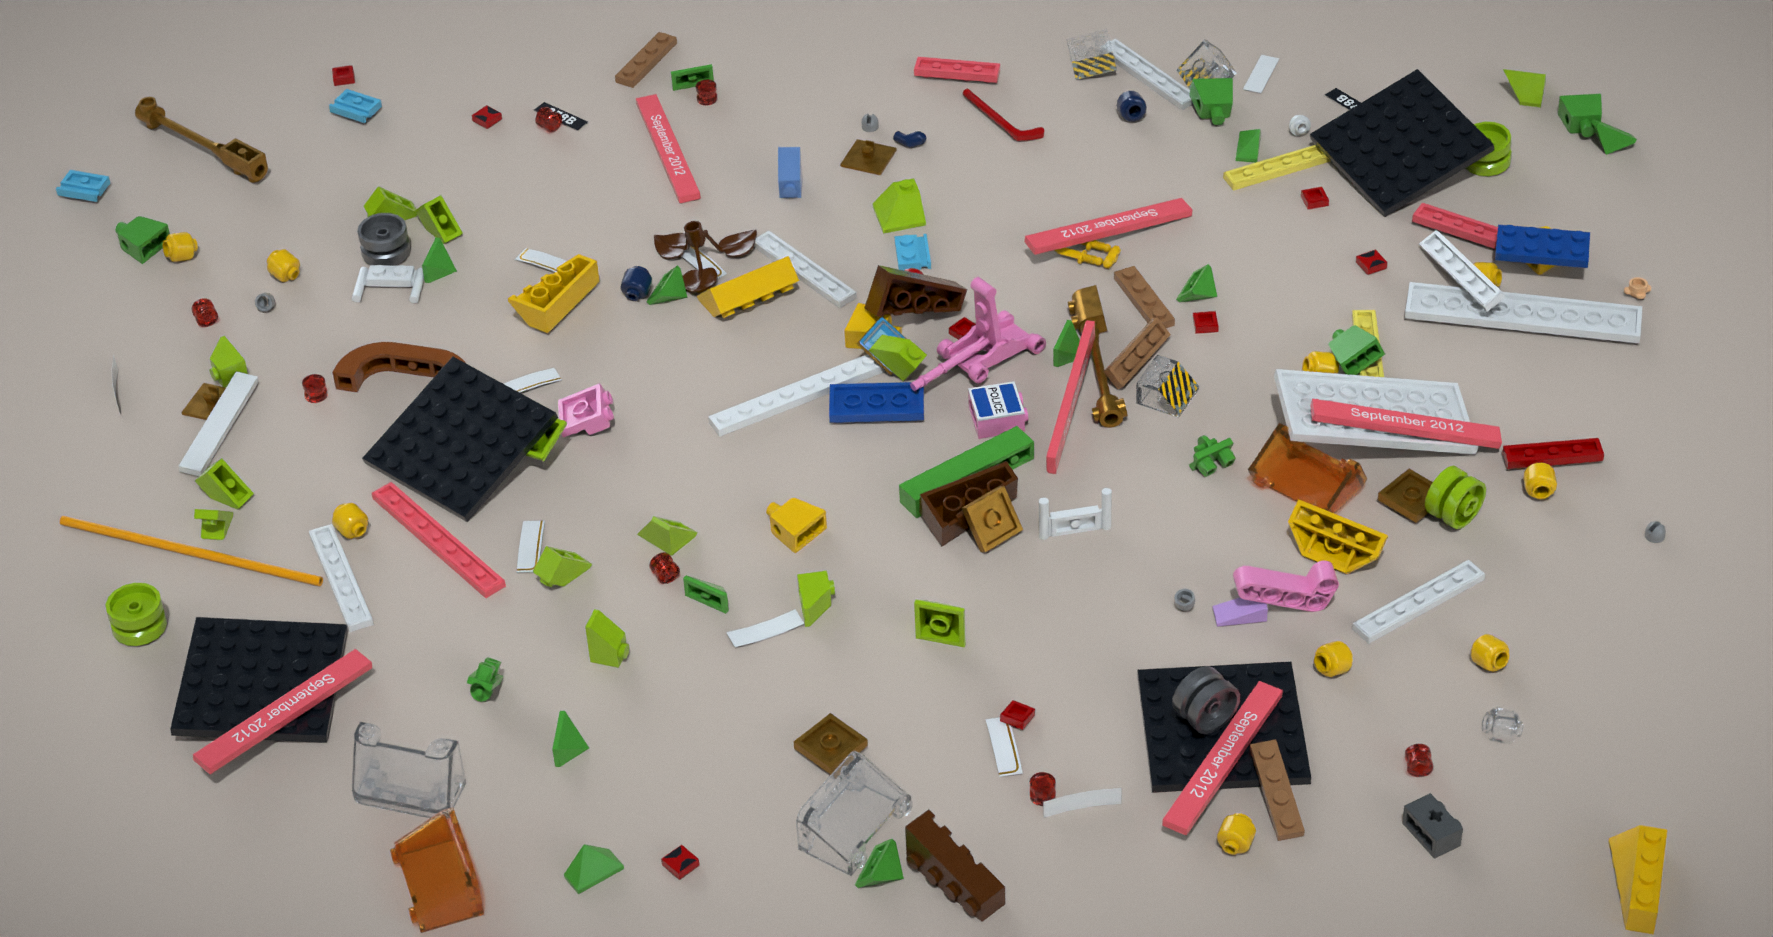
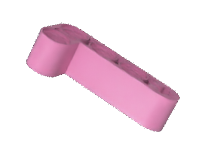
M1329 561L1315 563L1307 576L1252 566L1239 567L1233 573L1240 598L1310 612L1323 610L1339 586L1333 564Z

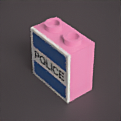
M1015 381L968 388L969 410L978 439L997 436L1015 426H1018L1025 432L1028 412L1026 407L1023 408L1022 393L1017 391Z

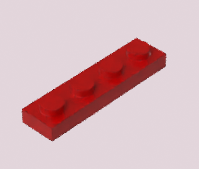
M1599 438L1505 445L1502 450L1507 469L1527 468L1535 463H1546L1551 466L1604 460V451Z

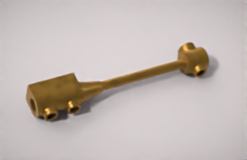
M144 97L139 101L135 109V116L137 119L145 122L148 129H156L162 124L212 150L225 165L233 169L234 174L246 175L251 183L259 182L266 175L268 170L266 155L260 150L236 138L226 145L215 143L165 117V110L157 105L154 97Z
M1094 285L1075 291L1072 295V301H1068L1070 314H1075V316H1071V320L1075 329H1079L1080 333L1083 332L1087 320L1095 321V340L1091 354L1101 397L1097 400L1096 407L1092 408L1095 422L1100 421L1102 426L1112 428L1118 426L1123 421V417H1127L1128 414L1124 398L1118 399L1117 396L1110 394L1107 377L1103 372L1105 369L1099 348V333L1108 330L1097 286Z

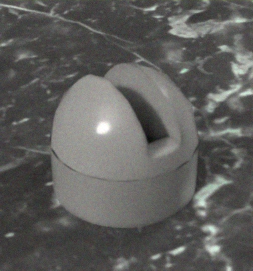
M874 114L863 116L861 124L864 131L874 132L879 128L878 118Z
M261 293L255 299V305L260 311H268L275 304V299L270 293Z
M1658 521L1650 522L1647 525L1645 538L1649 542L1660 543L1665 539L1666 530L1664 525Z
M1181 589L1176 592L1174 597L1176 606L1181 611L1191 610L1195 604L1194 593L1189 589Z

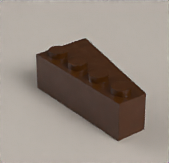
M878 265L864 308L876 317L886 314H893L895 316L903 315V313L923 314V312L930 311L934 313L961 311L968 289L955 281Z
M1003 462L920 494L919 513L942 547L970 528L962 511L964 506L998 486H1005L1010 500H1013L1017 497L1018 477L1008 462Z
M928 809L905 826L906 861L913 870H918L923 874L930 884L936 885L943 890L950 900H955L969 915H974L983 922L1006 904L1005 886L982 862L976 864L970 853L971 851L964 844L959 847L950 837L952 832L945 825L940 828L933 821L935 815Z

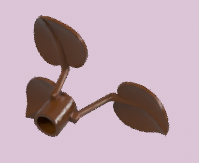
M691 221L684 226L685 233L654 235V244L657 253L665 259L678 258L683 255L684 250H689L690 246H692L695 250L698 270L686 272L683 275V281L686 291L692 293L703 292L713 287L718 279L714 268L703 269L699 247L704 245L706 238L719 252H725L726 256L740 257L752 250L757 237V230L729 235L723 238L718 245L708 234L707 230L703 231L699 221Z

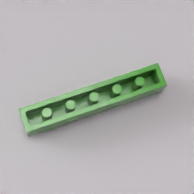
M1015 426L899 484L900 503L915 518L921 516L919 513L920 494L1006 461L1013 470L1034 459V441L1018 426Z

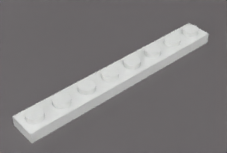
M867 354L708 416L709 424L718 436L721 437L830 394V384H856L884 373L885 370Z

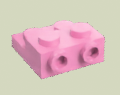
M600 383L558 400L559 419L567 422L566 427L561 433L563 438L584 429L588 435L610 427V420L614 419V415L609 405L613 404V398L608 390L605 391Z

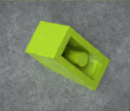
M379 186L364 204V208L368 213L367 217L379 213L396 214L404 220L417 217L416 208L412 201Z
M442 195L415 210L425 229L434 237L440 238L443 244L463 234Z
M881 335L868 350L902 381L927 356L910 339Z
M225 336L220 337L210 357L212 368L209 371L214 381H218L222 387H227L236 371L248 374L245 359Z
M222 458L209 466L195 480L211 499L235 509H239L254 494Z
M546 546L533 573L540 577L539 581L546 586L553 587V585L564 587L590 569L592 564L576 552Z
M827 570L797 574L798 592L805 627H810L831 606V595H835L834 581L828 579Z
M594 609L585 626L590 662L619 668L623 658L626 659L629 654L626 634L600 610Z

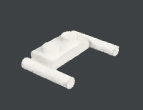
M370 265L369 269L361 267L352 295V301L360 302L365 286L412 287L409 300L411 303H417L424 281L423 269L418 268L415 270L414 266Z
M1109 488L1102 490V509H1099L1098 505L1050 512V517L1049 500L1047 498H1040L1039 538L1046 540L1049 536L1055 537L1100 530L1101 528L1103 530L1111 529L1112 490Z

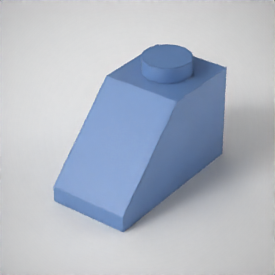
M778 147L779 198H801L803 180L800 147Z

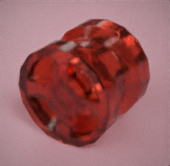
M704 79L697 82L696 92L698 93L697 102L706 106L716 103L718 99L715 92L717 85L713 80Z
M542 107L536 114L535 123L539 127H545L547 131L552 133L559 129L562 123V115L548 107Z
M202 298L193 303L191 310L199 326L209 327L218 320V313L211 300Z
M311 374L302 381L305 399L310 403L322 402L328 396L325 378L322 375Z
M659 553L650 561V570L656 574V578L662 584L674 581L680 573L679 566L673 562V558L669 553Z
M1414 744L1405 750L1406 767L1411 776L1424 777L1433 771L1432 754L1427 745Z
M1039 772L1030 778L1029 796L1034 804L1043 806V802L1056 798V780L1053 775Z

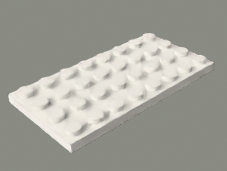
M1276 369L1274 379L1291 441L1460 454H1476L1478 446L1312 421L1310 404L1313 398L1470 422L1458 383Z

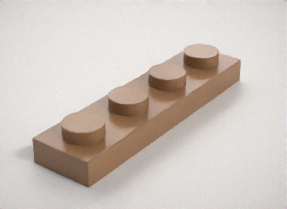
M658 32L615 75V82L634 88L677 44V37Z
M1135 266L1114 272V280L1147 323L1151 319L1158 317L1166 328L1175 326V318Z
M1158 317L1151 319L1103 372L1117 390L1124 387L1171 334Z
M1276 739L1250 744L1251 756L1277 840L1282 841L1304 836L1303 823Z

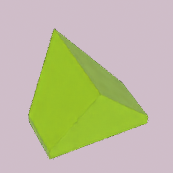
M1503 69L1520 101L1519 105L1541 108L1546 74Z
M653 516L652 520L637 535L672 556L694 539L698 532L681 522Z

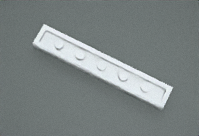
M1117 39L1100 46V53L1102 55L1114 53L1115 62L1119 67L1179 109L1184 110L1193 105L1189 96V89Z
M1438 230L1419 243L1421 248L1487 312L1505 298L1503 292Z
M767 231L756 238L753 246L755 249L774 262L789 256L798 279L837 307L842 308L857 298L856 291L772 232Z
M236 371L179 464V472L200 476L207 469L257 386V376Z
M330 524L310 530L311 541L349 632L374 625L333 525Z
M1467 560L1354 622L1352 630L1370 644L1484 581L1485 573L1470 560Z

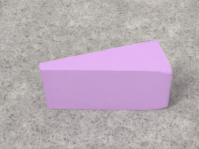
M1236 598L1214 605L1212 608L1217 627L1267 621L1268 608L1266 603Z

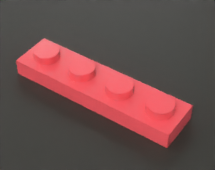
M917 57L914 67V76L982 81L986 83H997L1000 74V63Z
M1421 203L1413 214L1412 222L1482 244L1486 247L1496 248L1498 231L1496 226L1425 203Z

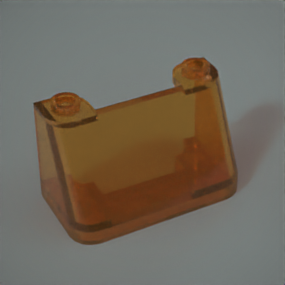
M1279 423L1248 468L1250 475L1253 477L1252 482L1261 488L1267 486L1295 502L1299 499L1335 514L1363 488L1367 481L1360 463L1349 459L1347 462L1343 458L1339 461L1304 442L1291 441L1288 434L1289 428Z
M453 807L440 811L394 842V848L390 849L394 865L399 864L400 868H402L413 907L408 908L412 924L418 923L421 933L484 915L476 873Z

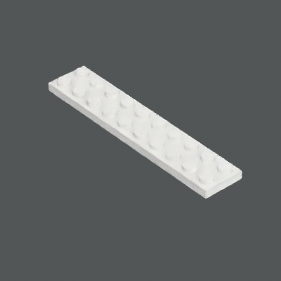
M1409 283L1405 309L1406 319L1626 343L1640 342L1643 306L1503 292L1505 298L1487 312L1462 287Z

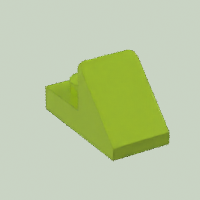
M195 509L194 519H202V539L223 540L226 537L233 518V512Z

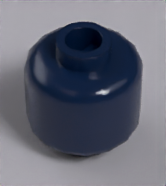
M1126 91L1117 100V110L1125 120L1135 122L1144 117L1147 106L1145 100L1138 92Z
M634 266L625 271L620 289L629 300L637 301L638 299H644L649 294L652 277L646 268Z

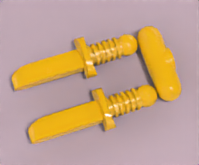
M1096 240L1081 243V245L1086 246V250L1082 252L1066 247L1054 250L1058 254L1078 259V264L1083 262L1096 264L1097 266L1103 264V267L1106 269L1111 268L1117 262L1121 252L1120 247L1117 245L1111 248L1110 244ZM1097 249L1109 253L1103 261L1101 257L1087 254V250Z

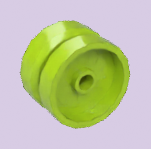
M1485 121L1474 124L1494 144L1495 150L1466 167V169L1478 176H1494L1506 171L1512 159L1510 131L1504 125L1496 122Z
M1454 465L1447 467L1436 477L1430 486L1425 498V509L1439 519L1443 518L1446 524L1455 529L1464 528L1477 515L1486 496L1485 483L1475 477H1468L1467 472Z
M147 583L126 584L114 590L108 597L105 604L113 636L118 642L127 646L145 645L158 639L165 632L167 626L166 615L160 593L154 586Z

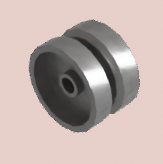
M379 213L369 216L359 224L357 233L361 244L360 249L362 257L367 264L395 266L405 261L409 256L410 243L407 237V226L404 219L392 213Z
M1204 666L1192 671L1182 680L1174 693L1172 706L1182 718L1188 720L1195 730L1202 734H1209L1222 728L1232 718L1240 703V693L1229 681L1224 680L1223 676L1215 668Z

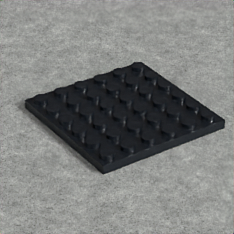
M1418 69L1310 133L1312 142L1384 217L1495 150L1494 144Z
M452 357L362 459L370 467L468 522L558 419V416L551 409L463 361Z
M196 617L171 723V736L219 738L342 658L348 632L347 624ZM336 692L264 740L327 743Z
M1291 661L1210 666L1215 668L1223 676L1224 680L1229 681L1238 689L1240 703L1232 718L1222 728L1209 734H1202L1195 730L1188 720L1182 718L1172 706L1174 693L1182 680L1192 671L1204 666L1137 670L1152 793L1183 791L1259 681L1283 690V694L1250 744L1276 739L1290 785L1311 784V772ZM1250 744L1219 789L1261 787L1251 756Z

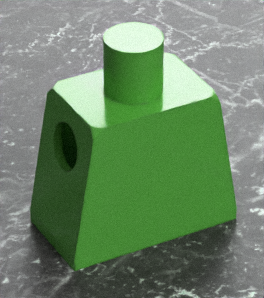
M1232 78L1192 79L1189 96L1200 118H1211L1213 124L1220 125L1224 123L1225 118L1230 117L1233 105Z
M1601 94L1564 95L1559 97L1558 116L1569 133H1582L1584 137H1591L1594 134L1595 130L1591 121L1593 118L1601 121Z
M142 216L134 218L128 224L119 222L115 229L121 249L142 264L163 249V241L170 234L168 224Z
M1356 325L1351 326L1346 331L1342 329L1336 330L1332 336L1333 340L1328 344L1343 372L1347 375H1357L1385 355L1378 339Z

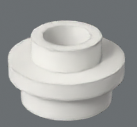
M1304 115L1294 116L1289 124V129L1295 136L1305 135L1311 127L1310 120Z

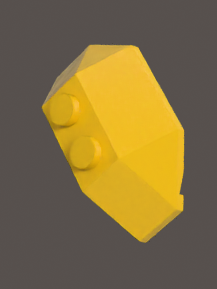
M1299 499L1288 520L1303 557L1315 562L1329 561L1333 564L1335 570L1345 574H1349L1377 560L1388 538L1387 534Z

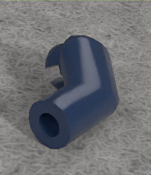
M897 131L893 136L894 141L908 148L924 144L927 139L926 135L921 131H915L907 135Z

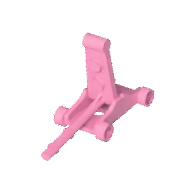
M976 277L970 286L974 290L976 325L955 343L950 339L942 340L937 347V353L948 360L938 364L937 367L926 374L920 375L918 379L910 383L913 391L927 386L929 382L942 374H946L948 370L956 365L966 371L969 378L975 383H981L987 378L989 367L1025 349L1030 350L1034 354H1039L1045 348L1046 340L1039 334H1028L1014 324V316L1008 311L1003 310L997 315L995 303L996 289L980 277ZM980 350H984L988 353L985 355H979L977 352Z

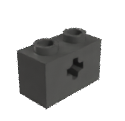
M1431 793L1404 805L1402 824L1434 859L1461 846L1463 833L1459 820L1454 819L1446 810L1444 804L1438 801Z

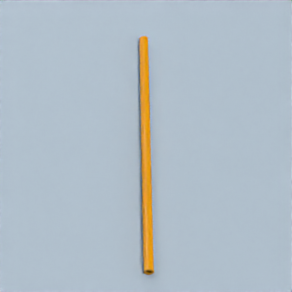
M61 516L60 525L311 585L321 586L323 583V577L72 517Z

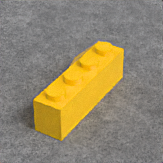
M578 254L558 266L555 273L542 276L540 278L541 282L533 287L528 285L523 288V293L520 295L509 297L508 302L530 327L549 333L600 282L596 260Z
M789 256L710 288L699 294L697 298L713 317L722 315V318L734 314L735 308L741 306L742 310L755 305L754 300L761 298L763 302L774 297L773 292L780 290L781 293L793 289V284L798 282L799 279Z
M1639 825L1609 838L1608 843L1612 851V863L1617 877L1616 884L1620 893L1625 930L1654 935L1667 829Z

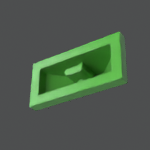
M712 64L671 71L673 91L714 84Z
M1594 118L1591 121L1606 155L1632 145L1637 140L1632 134Z
M1260 129L1240 131L1235 161L1254 163L1258 161L1261 141Z
M438 237L435 238L422 264L425 283H431L457 272L447 250Z
M1209 264L1192 273L1176 299L1178 302L1217 297L1212 268Z
M678 265L663 275L646 301L649 305L688 298L681 268Z
M1071 320L1066 321L1053 348L1054 367L1074 362L1080 339Z
M687 575L683 578L685 596L725 614L729 611L727 593L723 586Z
M560 711L552 748L555 767L563 766L589 749V746L566 711Z
M893 839L875 845L855 883L857 888L904 879L897 845Z
M584 844L564 873V878L580 894L622 871L624 865L610 849Z

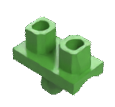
M1205 435L1198 438V445L1194 447V461L1189 464L1192 471L1199 469L1207 477L1216 471L1217 466L1214 463L1216 460L1220 462L1223 468L1231 466L1236 459L1231 450L1234 444L1231 438L1217 443L1215 438L1210 440Z
M487 657L484 662L479 663L478 669L469 675L467 683L472 684L470 693L475 700L486 701L493 694V689L502 682L503 676L498 674L502 662Z

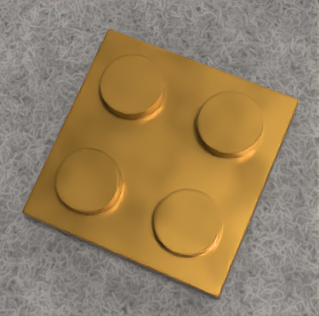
M1409 468L1378 493V500L1417 523L1428 514L1425 509V498L1433 482Z
M998 486L962 508L980 552L989 551L1023 530L1005 486Z
M831 713L793 741L795 750L830 775L868 746L866 737Z

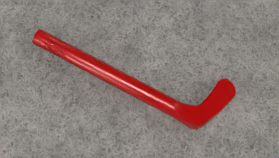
M967 88L963 91V96L1009 133L1014 140L1026 141L1044 137V128L1037 127L1025 131L1016 129Z

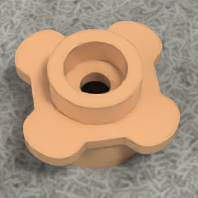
M1640 277L1632 278L1629 281V286L1624 288L1625 294H1630L1638 299H1644L1646 293L1651 291V286L1648 282Z

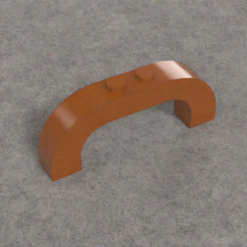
M376 342L358 347L346 354L337 363L332 373L337 390L358 393L362 383L369 376L378 372L391 371L434 378L452 357L464 363L466 362L455 353L444 349L396 342Z

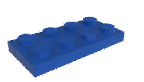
M1498 224L1495 260L1588 268L1590 232Z
M911 382L830 384L829 423L924 420V386L913 391L910 386Z

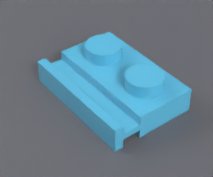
M349 89L341 93L334 100V104L329 105L331 113L365 123L367 117L371 118L382 107L380 99Z
M70 170L60 182L61 186L56 188L58 196L97 202V197L101 196L109 186L110 179L109 176Z
M923 234V237H917V235L894 236L899 270L909 268L921 270V267L931 269L927 234Z

